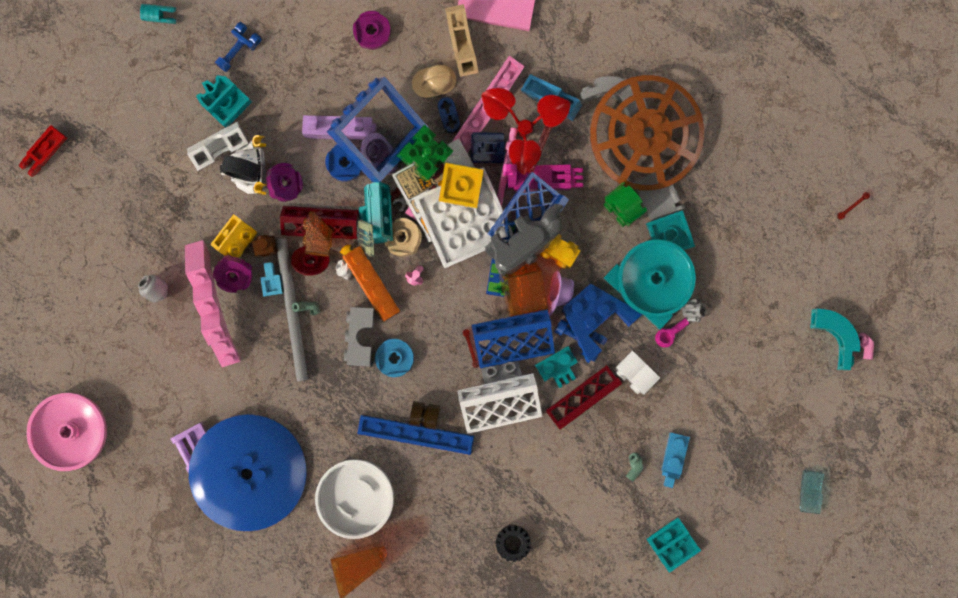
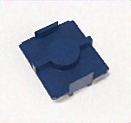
M472 132V163H503L505 154L504 133Z

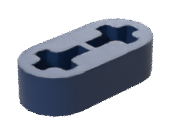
M444 97L438 102V111L445 131L454 134L460 129V120L454 101L451 98ZM447 102L448 105H452L449 107V114L446 113L445 108H441L444 106L443 103ZM449 117L452 118L453 123H457L454 125V129H451L450 126H446L449 124Z

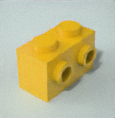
M233 214L210 245L224 256L230 255L239 258L247 245L254 240L257 231Z
M558 234L548 248L539 255L556 261L555 264L562 269H570L580 253V250L577 249L579 246L572 241L565 242L561 239L562 236Z

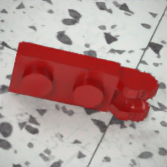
M50 125L27 151V155L22 159L19 167L24 170L32 163V160L36 161L27 173L31 177L35 176L67 140V137L53 125Z

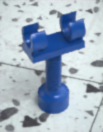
M241 21L231 31L233 36L238 39L237 43L234 44L235 46L231 48L225 57H219L214 62L226 73L231 68L230 61L243 45L254 51L255 47L262 40L261 36L257 33H254L249 41L242 35L246 32L247 27Z
M561 319L554 333L560 336L566 334L577 341L574 331L568 327V322ZM595 331L590 337L593 341L595 340L602 345H605L607 341L606 337ZM597 355L594 359H592L591 361L595 362V360L597 359L598 355Z

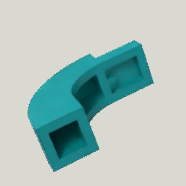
M813 309L811 312L810 329L825 330L831 333L839 345L837 370H851L855 360L852 353L860 352V340L854 326L848 319L837 312L826 309Z

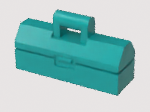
M382 182L367 184L364 187L365 206L359 207V222L362 220L372 225L373 238L371 232L366 230V239L371 241H367V243L381 244L393 241L390 185Z

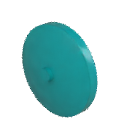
M649 240L634 246L624 256L619 266L618 287L623 299L633 310L646 316L663 317L677 312L689 301L695 288L696 274L690 257L681 247L666 240Z

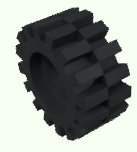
M508 525V527L502 528L497 534V552L506 561H521L530 552L531 541L524 528L517 525ZM510 536L518 537L521 541L520 548L515 551L509 550L506 547V540Z

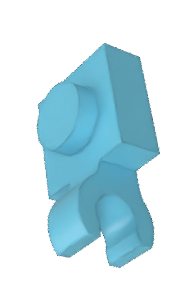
M264 263L266 277L260 278L263 297L283 294L281 275H275L274 263Z

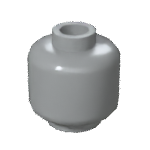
M146 275L139 281V294L150 302L162 301L167 297L168 285L157 275Z

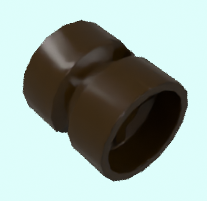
M413 401L409 425L420 427L423 424L427 429L436 430L440 406L434 404L425 406L423 402Z

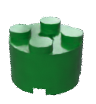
M622 182L604 197L605 204H603L609 213L613 212L617 216L616 221L621 227L630 226L647 212L646 206L642 208L640 205L643 201L630 186L624 187L625 182Z

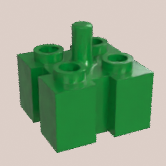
M423 125L412 137L415 141L414 144L407 143L397 154V157L407 166L411 163L417 168L414 172L424 181H428L438 170L435 164L437 162L439 164L444 163L453 152L443 141L437 143L433 139L436 134L426 125Z

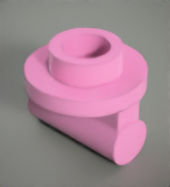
M418 265L413 272H406L405 277L408 283L414 286L423 283V279L420 277L424 270L423 266Z

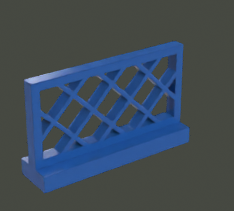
M530 172L492 226L488 235L490 237L494 236L498 227L505 226L506 237H502V239L507 240L508 243L512 237L510 236L508 225L515 224V222L508 223L507 214L510 211H516L517 219L520 217L519 210L528 208L529 218L532 221H540L544 213L551 206L560 204L564 208L569 199L559 194L534 172ZM534 179L538 183V190L530 192L529 183ZM546 191L554 195L548 203H544L543 192ZM539 193L540 204L532 205L530 194ZM521 195H526L528 206L519 207L518 199ZM540 206L541 215L539 218H533L532 207Z
M548 310L471 325L480 368L555 354L552 325ZM547 328L543 335L536 333L538 329ZM519 333H528L524 339L517 336ZM503 336L509 337L505 343L498 339ZM532 336L539 339L535 345L528 342ZM490 340L486 347L479 344V341ZM513 340L520 342L516 349L509 346ZM543 341L550 345V348L540 349L538 347L543 343ZM494 344L501 346L497 353L490 350ZM524 345L531 348L526 353H522L520 350ZM505 349L512 352L510 356L504 357L501 354L504 352ZM486 353L493 356L491 360L482 361Z

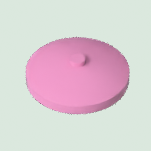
M60 393L46 398L34 409L27 425V442L32 454L41 464L57 471L77 470L90 464L102 451L107 437L106 420L100 408L91 399L76 393Z

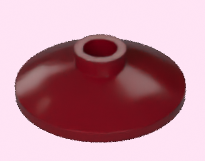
M315 245L302 246L295 250L291 257L292 267L298 273L307 276L321 274L328 268L330 263V257L326 250Z

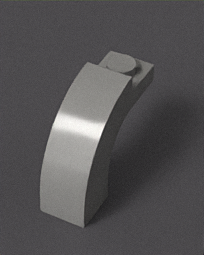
M614 76L596 78L594 81L595 87L591 85L583 88L582 92H580L579 99L581 104L604 96L612 87L625 79ZM630 84L615 92L611 97L622 103L633 95ZM633 101L624 108L627 116L632 117L635 113L639 112L636 101Z

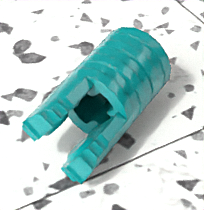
M141 4V21L176 24V19L163 17V11L173 13L176 12V7Z

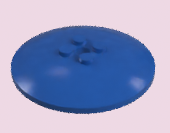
M253 414L233 416L210 428L198 441L189 463L190 489L199 508L215 523L236 531L261 530L284 519L301 498L307 476L305 456L295 436L279 422L268 417ZM250 469L252 471V478L244 479L241 474L242 470Z

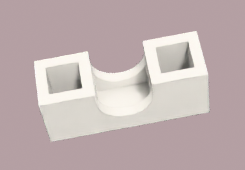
M235 122L187 148V155L198 171L215 162V158L223 152L229 150L234 152L248 144V139L239 123Z

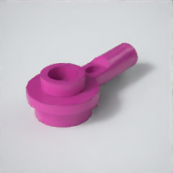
M684 318L671 329L659 330L655 335L657 345L663 348L671 346L675 335L689 325V321Z

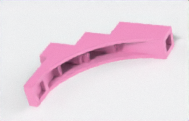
M204 240L185 245V273L193 287V303L201 316V332L208 346L211 345L222 367L240 362V356L231 339L218 300L212 274L210 253Z

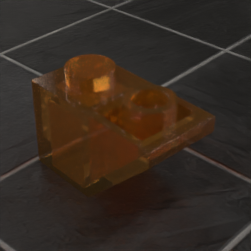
M310 211L308 217L304 218L303 230H306V234L303 237V246H306V254L328 257L332 248V229L315 212Z

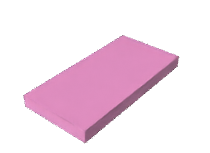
M535 0L458 1V5L464 4L467 20L525 31L530 30Z

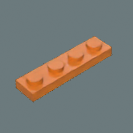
M359 246L344 255L343 259L382 322L400 312L361 247Z

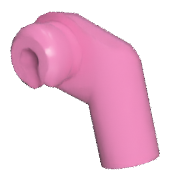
M859 333L860 346L864 349L863 359L873 360L874 341L867 334Z

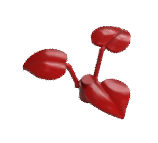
M492 88L481 94L484 110L490 118L502 120L510 112L516 121L518 134L523 137V141L519 139L512 141L509 147V157L512 164L517 165V170L525 175L538 163L541 157L540 146L533 140L527 141V137L532 134L533 126L540 119L543 120L546 127L560 125L570 111V102L556 95H546L537 104V112L540 116L533 122L527 119L519 121L511 109L515 105L516 99L510 91L503 88Z

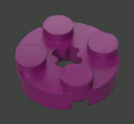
M366 11L360 14L359 18L354 22L353 35L362 48L375 50L388 43L391 28L388 19L379 12ZM370 26H373L374 29H377V31L374 32L373 35L367 33V30L370 29Z
M279 163L267 170L266 184L271 198L288 202L296 199L302 191V177L298 171L292 168L291 164ZM282 178L284 181H287V185H283Z
M226 255L223 259L219 260L213 270V279L215 278L216 285L229 293H237V290L242 289L243 291L250 286L253 277L251 264L230 255ZM230 272L235 273L237 276L230 277Z

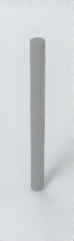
M277 239L275 241L297 382L308 380L299 315L298 312L292 310V304L296 302L288 244L287 239Z

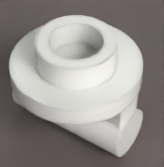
M342 259L336 265L337 275L350 281L353 273L345 260Z

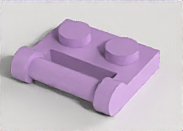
M202 422L171 438L172 443L176 444L187 466L186 470L188 473L191 456L182 439L186 438L192 451H194L198 441L207 432Z

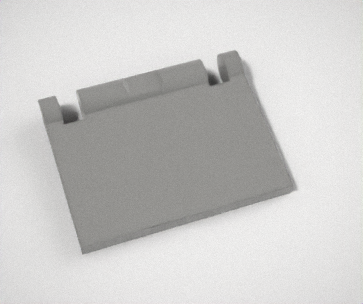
M656 172L633 183L642 185L658 184ZM669 175L665 176L666 181L671 179ZM674 184L652 191L636 190L643 201V206L647 208V214L651 221L671 215L685 208L684 205H680L677 208L675 206V203L681 201Z

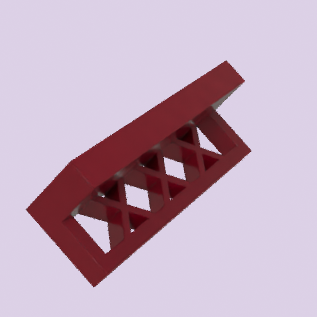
M283 206L280 213L281 235L357 239L359 210ZM285 223H292L296 228L294 230L286 229ZM306 224H311L315 227V229L313 231H309L303 226H305ZM325 225H330L334 228V230L332 232H327L322 227H324ZM344 226L353 227V233H346L342 228Z
M606 365L545 411L557 428L561 430L619 387L622 382L618 377H615ZM606 371L612 380L607 384H600L599 376ZM587 384L596 385L595 393L591 396L583 395L584 387ZM572 395L580 396L579 405L576 407L568 406L569 398ZM556 407L565 408L564 416L557 421L551 411Z

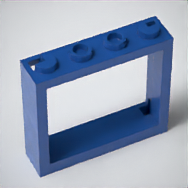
M376 77L372 82H369V88L366 91L360 92L355 97L356 101L345 107L342 111L344 114L340 118H335L330 125L331 127L326 131L372 182H381L401 160L397 157V154L407 143L410 142L413 145L415 141L412 137L423 125H426L386 77ZM382 89L414 128L375 168L342 130Z

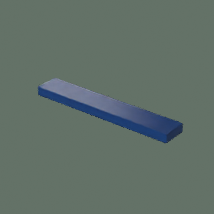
M366 415L360 416L357 432L360 435L471 455L474 435L441 429L432 430L425 428V426L416 427L409 425V423Z

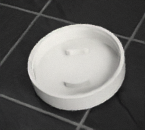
M363 459L345 460L331 467L321 478L315 494L316 510L322 523L334 534L348 539L364 538L382 528L390 517L394 506L393 485L388 475L378 465Z

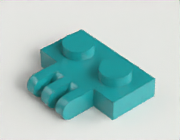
M569 346L539 362L535 367L544 382L553 377L558 387L561 388L563 385L560 379H563L567 385L569 383L566 377L568 374L572 381L576 379L570 367L578 362Z

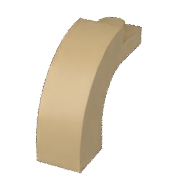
M464 4L445 8L460 77L479 73Z

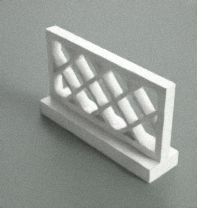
M533 373L457 391L467 434L542 417L537 384ZM526 393H534L530 399L523 397ZM514 397L510 404L503 401L505 398ZM519 400L526 403L521 409L515 406ZM487 402H496L492 408L485 405ZM500 404L507 407L503 413L496 411ZM530 405L537 408L535 412H526ZM477 406L473 412L465 409V407ZM481 409L488 412L484 418L477 415ZM511 410L518 412L514 417H509L507 414ZM492 414L499 417L496 421L488 420ZM473 418L480 421L478 425L469 426Z

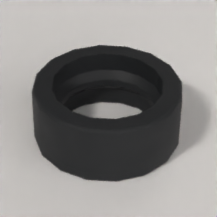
M224 156L220 171L236 179L256 182L260 166L242 158Z

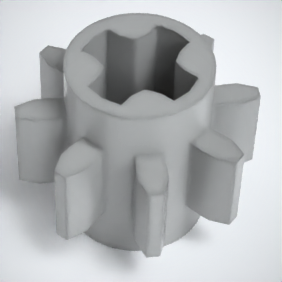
M689 299L688 303L682 308L683 316L688 318L687 321L701 322V318L706 315V305L701 303V299Z

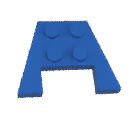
M589 284L562 308L569 326L574 331L578 340L577 343L582 348L587 363L602 351L589 335L611 315L616 313L628 327L642 315L626 303L592 284Z

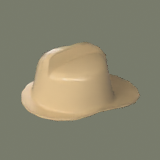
M445 65L424 68L418 71L412 79L414 92L423 98L446 94L456 84L454 71Z

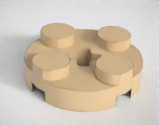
M407 218L394 220L395 222L392 223L393 241L385 242V246L388 247L392 254L400 257H407L417 253L422 240L420 226ZM405 232L406 239L402 242L399 236H402Z

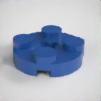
M338 144L327 153L325 165L333 178L338 181L348 182L360 176L362 170ZM343 158H347V161H350L347 167H343L340 164Z

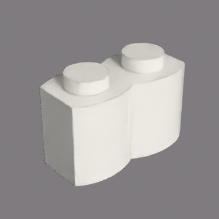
M633 351L615 367L618 370L616 374L623 381L627 379L631 383L629 387L636 394L641 393L644 395L660 379Z

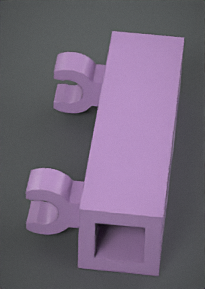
M303 115L302 135L305 138L333 139L326 131L331 127L332 121L341 116ZM354 117L342 132L349 140H363L368 134L376 133L377 126L376 123H373L372 117Z

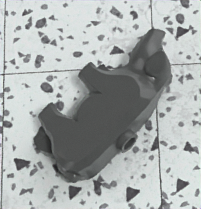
M554 204L544 213L540 221H532L529 215L518 217L514 222L519 232L514 234L508 243L501 238L500 233H496L490 238L491 242L485 247V251L491 258L495 259V267L500 275L512 274L525 264H533L538 259L537 256L548 248L555 237L562 231V221L560 218L562 205Z

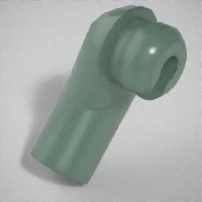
M301 301L292 304L294 312L310 310L312 316L318 315L321 312L319 309L320 305L316 302Z
M631 453L629 455L631 470L626 477L632 482L635 481L643 470L642 457L638 453Z

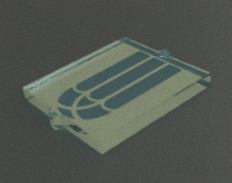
M357 219L358 247L360 246L366 255L374 257L372 225Z

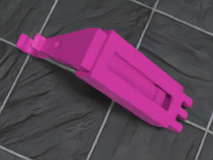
M504 164L503 176H508V189H514V191H518L530 172H534L556 191L584 187V183H576V180H583V175H576V173H583V168H571V165H535L523 175L517 170L516 164ZM534 179L529 183L530 191L538 190V183ZM562 179H564V182H565V183H552V182H562Z

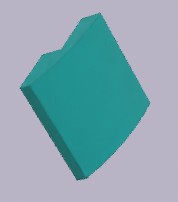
M676 518L646 539L669 573L701 552L679 518Z

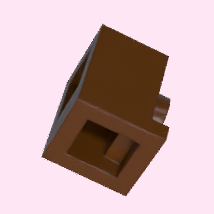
M262 235L252 241L254 254L259 259L277 255L274 236Z

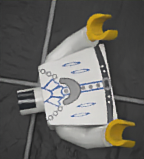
M255 135L252 141L237 149L234 154H231V156L251 161L260 166L256 182L231 177V181L236 184L237 188L247 194L259 193L266 195V192L262 191L267 186L265 184L264 151L259 148L266 147V143H261V139L265 138V136Z

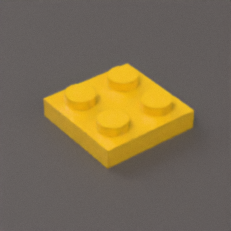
M445 163L438 202L477 208L484 170Z

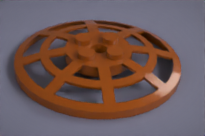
M655 75L631 77L612 87L596 106L590 125L591 148L601 169L618 184L625 182V187L630 186L632 189L640 191L662 189L682 179L697 162L704 142L703 117L694 98L676 82ZM657 81L668 84L669 87L665 95L656 92L641 93L638 82ZM630 84L633 95L624 100L616 110L605 105L615 92ZM676 89L689 100L695 110V115L686 117L681 107L671 99ZM643 98H656L662 101L657 110L646 109ZM636 101L639 112L635 113L631 118L621 113L627 105ZM668 104L675 109L680 119L670 122L664 115ZM603 112L611 116L608 128L609 141L598 144L597 124L600 113ZM619 120L626 124L625 136L615 139L616 121ZM698 122L699 141L694 154L686 149L689 137L688 125ZM646 127L653 129L654 134L651 138L644 136V129ZM683 127L681 145L671 140L672 129ZM628 143L629 147L634 151L629 161L621 154L617 146ZM667 147L676 152L669 161L662 164L659 153ZM611 148L616 158L626 166L620 176L610 169L602 158L600 151ZM641 155L652 156L654 167H642L636 164ZM681 155L690 160L688 166L680 174L668 181L665 180L663 170L672 166ZM632 170L641 173L656 172L658 184L642 185L627 181Z

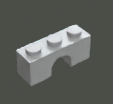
M350 307V311H347L346 315L349 331L346 330L345 342H348V350H344V361H347V365L372 367L373 348L362 346L359 343L358 336L363 329H374L375 309Z

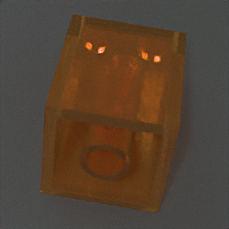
M536 261L531 265L525 264L512 274H499L509 317L548 310L543 274Z
M381 542L335 553L330 559L340 598H344L382 567L386 560L387 552L385 546H381Z

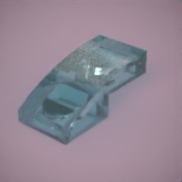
M803 470L800 490V512L820 514L823 500L821 491L824 474L822 472Z

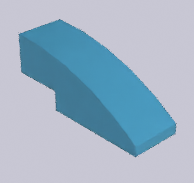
M531 74L521 88V92L537 102L546 95H556L570 102V111L566 118L571 121L574 120L582 107L579 99Z

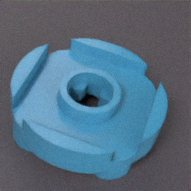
M389 339L383 342L376 351V366L383 374L389 377L403 376L410 371L413 365V351L407 343L399 339ZM392 353L400 356L396 364L389 360V357H392Z

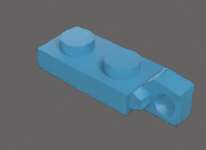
M669 433L661 468L662 475L665 476V487L673 488L675 479L680 478L690 437Z

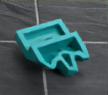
M217 75L215 84L208 80L202 82L206 92L204 94L199 93L196 97L199 103L226 128L233 123L252 101L226 76Z

